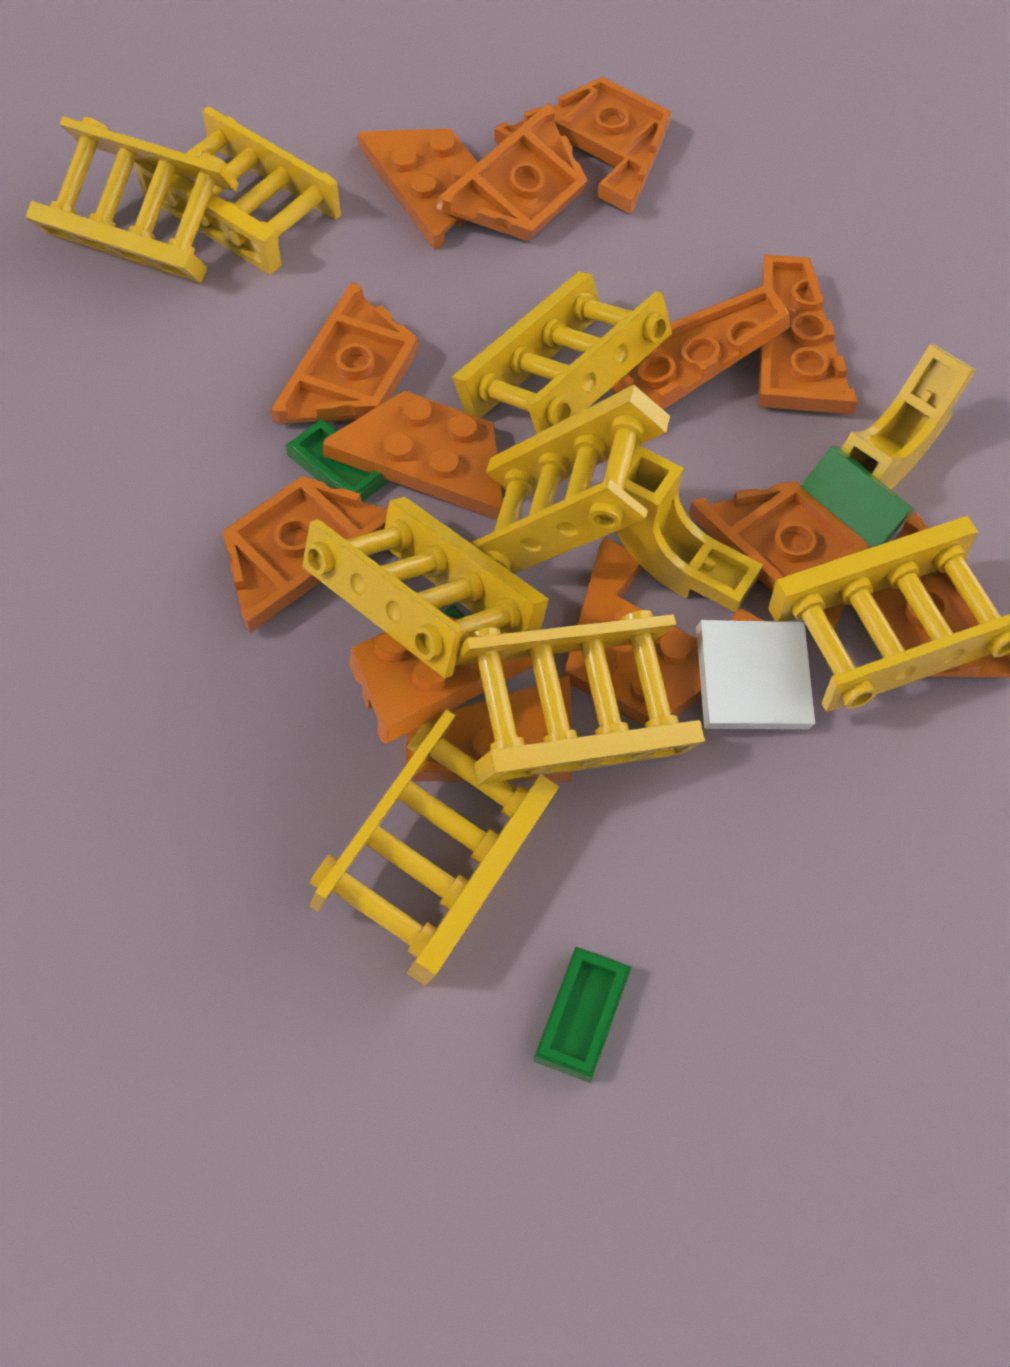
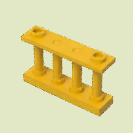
M207 106L202 110L207 137L187 151L186 154L200 157V154L203 152L214 155L220 151L233 159L227 164L226 169L236 180L249 170L254 171L265 179L235 203L227 202L217 196L226 188L214 185L198 231L268 275H271L282 266L278 237L313 208L318 209L334 220L341 216L337 181L329 174L317 170L240 125L233 118L225 116ZM135 161L134 165L143 197H145L156 167ZM174 173L162 209L181 220L195 182L186 176ZM280 189H284L297 197L267 223L260 222L250 216L253 211Z
M62 116L60 125L78 141L77 147L57 200L51 201L50 206L31 201L25 218L48 235L202 284L208 267L194 255L195 248L192 247L214 185L236 191L239 183L226 169L227 164L222 159L209 153L203 152L200 154V157H196L108 130L104 124L90 117L84 116L81 121ZM99 149L115 154L117 156L96 213H90L89 218L77 215L74 207L95 150ZM138 161L154 166L156 169L135 226L130 225L128 231L116 228V223L113 222L134 162ZM174 173L196 179L175 238H169L168 243L155 240L156 237L152 232Z
M578 271L452 376L464 412L482 418L499 402H503L528 411L536 434L589 408L672 334L664 295L662 292L655 291L633 311L599 301L593 275ZM594 321L614 326L602 338L582 332ZM563 347L583 353L570 365L551 359ZM532 374L552 380L538 393L518 387Z
M632 385L491 457L486 474L504 487L506 492L494 532L470 543L515 574L646 519L648 510L626 493L624 487L635 446L666 433L670 415L639 388ZM608 460L603 482L590 488L596 465ZM570 478L565 499L554 504L559 483ZM534 495L529 515L519 520L524 499Z
M405 496L389 501L384 529L344 539L319 519L310 521L302 567L444 679L453 676L461 642L467 639L469 633L489 627L499 628L501 634L541 629L549 598ZM389 550L401 560L380 566L369 558L368 555ZM423 575L435 584L436 587L416 593L405 585L403 581ZM459 602L474 614L453 621L438 609Z
M968 515L776 580L768 607L773 619L780 622H789L795 619L797 621H804L834 673L821 703L826 713L844 706L847 709L859 708L870 702L877 694L990 654L993 657H1001L1010 653V614L1001 617L965 562L978 533ZM935 571L947 573L979 625L953 633L918 577ZM889 587L900 589L930 637L931 642L905 650L871 593ZM842 603L852 605L883 659L856 668L823 610Z
M641 610L626 614L619 621L501 634L499 628L489 627L469 633L467 639L460 645L455 666L478 663L495 740L494 743L490 744L491 750L474 763L478 786L534 778L540 774L547 776L678 756L705 742L700 720L679 723L678 717L671 715L654 642L676 625L674 614L653 617L652 611ZM632 645L649 715V721L645 723L646 728L629 730L628 724L621 722L604 648ZM582 651L599 723V728L595 729V735L578 737L576 730H570L553 654ZM531 657L548 735L543 737L544 742L525 745L524 738L517 737L501 660Z
M447 709L435 725L427 722L420 726L407 746L408 749L414 752V755L340 858L336 859L331 854H328L309 881V884L317 889L309 906L318 913L331 894L334 893L408 944L410 947L407 952L415 956L416 959L406 974L424 986L436 976L560 787L542 774L538 776L529 789L521 784L515 788L508 782L478 786L474 763L477 761L443 738L456 716ZM429 756L503 806L501 813L509 817L499 834L491 828L486 833L412 782ZM398 800L473 851L470 857L479 862L468 880L460 874L455 879L380 827ZM366 846L442 898L439 903L447 908L448 911L437 927L428 921L424 926L347 873Z

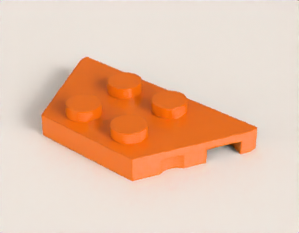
M549 103L543 106L438 197L436 208L441 212L525 241L532 239L584 191L588 182L580 164L573 158V148L567 136H561L554 122L556 112L553 106Z
M451 128L362 131L357 133L360 150L433 249L440 248L445 243V233L454 224L462 226L466 220L441 212L436 208L438 197L478 162Z
M351 282L272 406L273 422L278 424L317 422L321 418L324 421L357 420L391 399L419 351L418 338L404 325L397 324L393 320L392 315L383 306L374 307L364 298L363 288Z
M404 390L327 437L323 443L324 457L368 473L373 471L380 472L386 480L489 518L498 519L503 502L501 485L486 474L490 458L497 455L494 423Z
M301 476L222 531L246 629L252 633L321 582L302 567L310 521L319 519L344 539H350L384 529L389 503L386 509L362 502L360 493L344 488L333 489L326 486L324 482Z
M797 481L774 484L765 490L753 488L736 491L734 499L708 504L706 497L698 498L691 502L689 515L715 540L763 564L757 579L772 593L777 579L866 550L869 546L850 527L801 488V484ZM845 603L823 610L834 630Z
M917 512L911 514L894 540L928 529V526ZM935 571L918 577L953 633L979 625L947 573ZM889 587L871 593L905 650L931 642L930 637L900 589ZM1010 653L1001 657H993L990 654L928 677L1010 678Z
M448 616L453 621L458 620L456 618ZM386 632L351 647L349 666L355 680L363 687L362 697L367 709H374L379 721L377 734L385 744L442 715L446 709L450 711L484 693L478 663L455 666L453 676L444 679ZM531 657L501 660L505 681L533 667Z

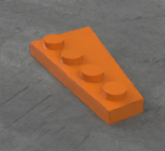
M764 254L761 286L768 283L771 284L790 313V328L759 348L758 407L855 414L858 400L854 389L849 388L846 379L848 370L843 355H838L834 343L835 331L831 320L826 319L823 310L824 298L811 259L808 257Z
M768 283L671 322L672 334L609 390L614 395L635 385L664 410L790 328V313L771 284Z

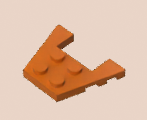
M600 77L559 96L558 104L553 106L556 112L554 122L560 135H566L573 147L582 149L603 160L606 164L615 167L599 183L598 198L630 214L636 206L670 126L671 110L604 77ZM536 107L525 112L524 120L512 126L507 121L494 128V142L499 145L538 112L540 108Z
M606 537L600 543L577 625L619 621L626 614L643 610L622 599V596L642 571L643 567L625 547ZM738 608L730 621L764 620ZM673 627L654 642L671 715L678 716L700 700L702 694L697 638ZM632 645L604 648L619 712L645 726V723L649 721V715ZM582 651L569 652L564 677L570 676L571 685L592 696Z

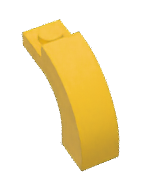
M930 344L905 385L883 415L866 430L851 432L841 449L890 489L894 488L918 463L954 414L951 412L952 408L977 370L939 346Z
M637 444L633 451L624 491L644 506L648 512L646 519L616 531L621 542L633 558L650 575L676 594L687 599L693 590L736 612L759 577L763 564L713 539L700 530L687 516L680 502L679 487L684 468Z

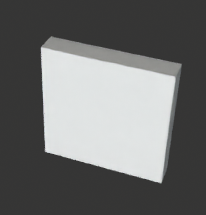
M701 620L698 623L696 634L704 729L809 730L815 725L804 622Z

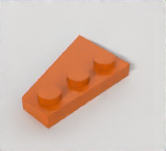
M570 676L560 678L559 683L571 730ZM537 685L508 693L517 737H523L525 745L544 742L543 737L548 735ZM486 700L450 710L456 716L443 737L476 761L491 750L490 744L495 742ZM442 715L429 722L435 725ZM420 726L407 733L406 764L414 755V752L408 749L407 746ZM429 756L412 781L465 780ZM572 772L547 775L545 777L552 782H571ZM538 777L507 782H535Z

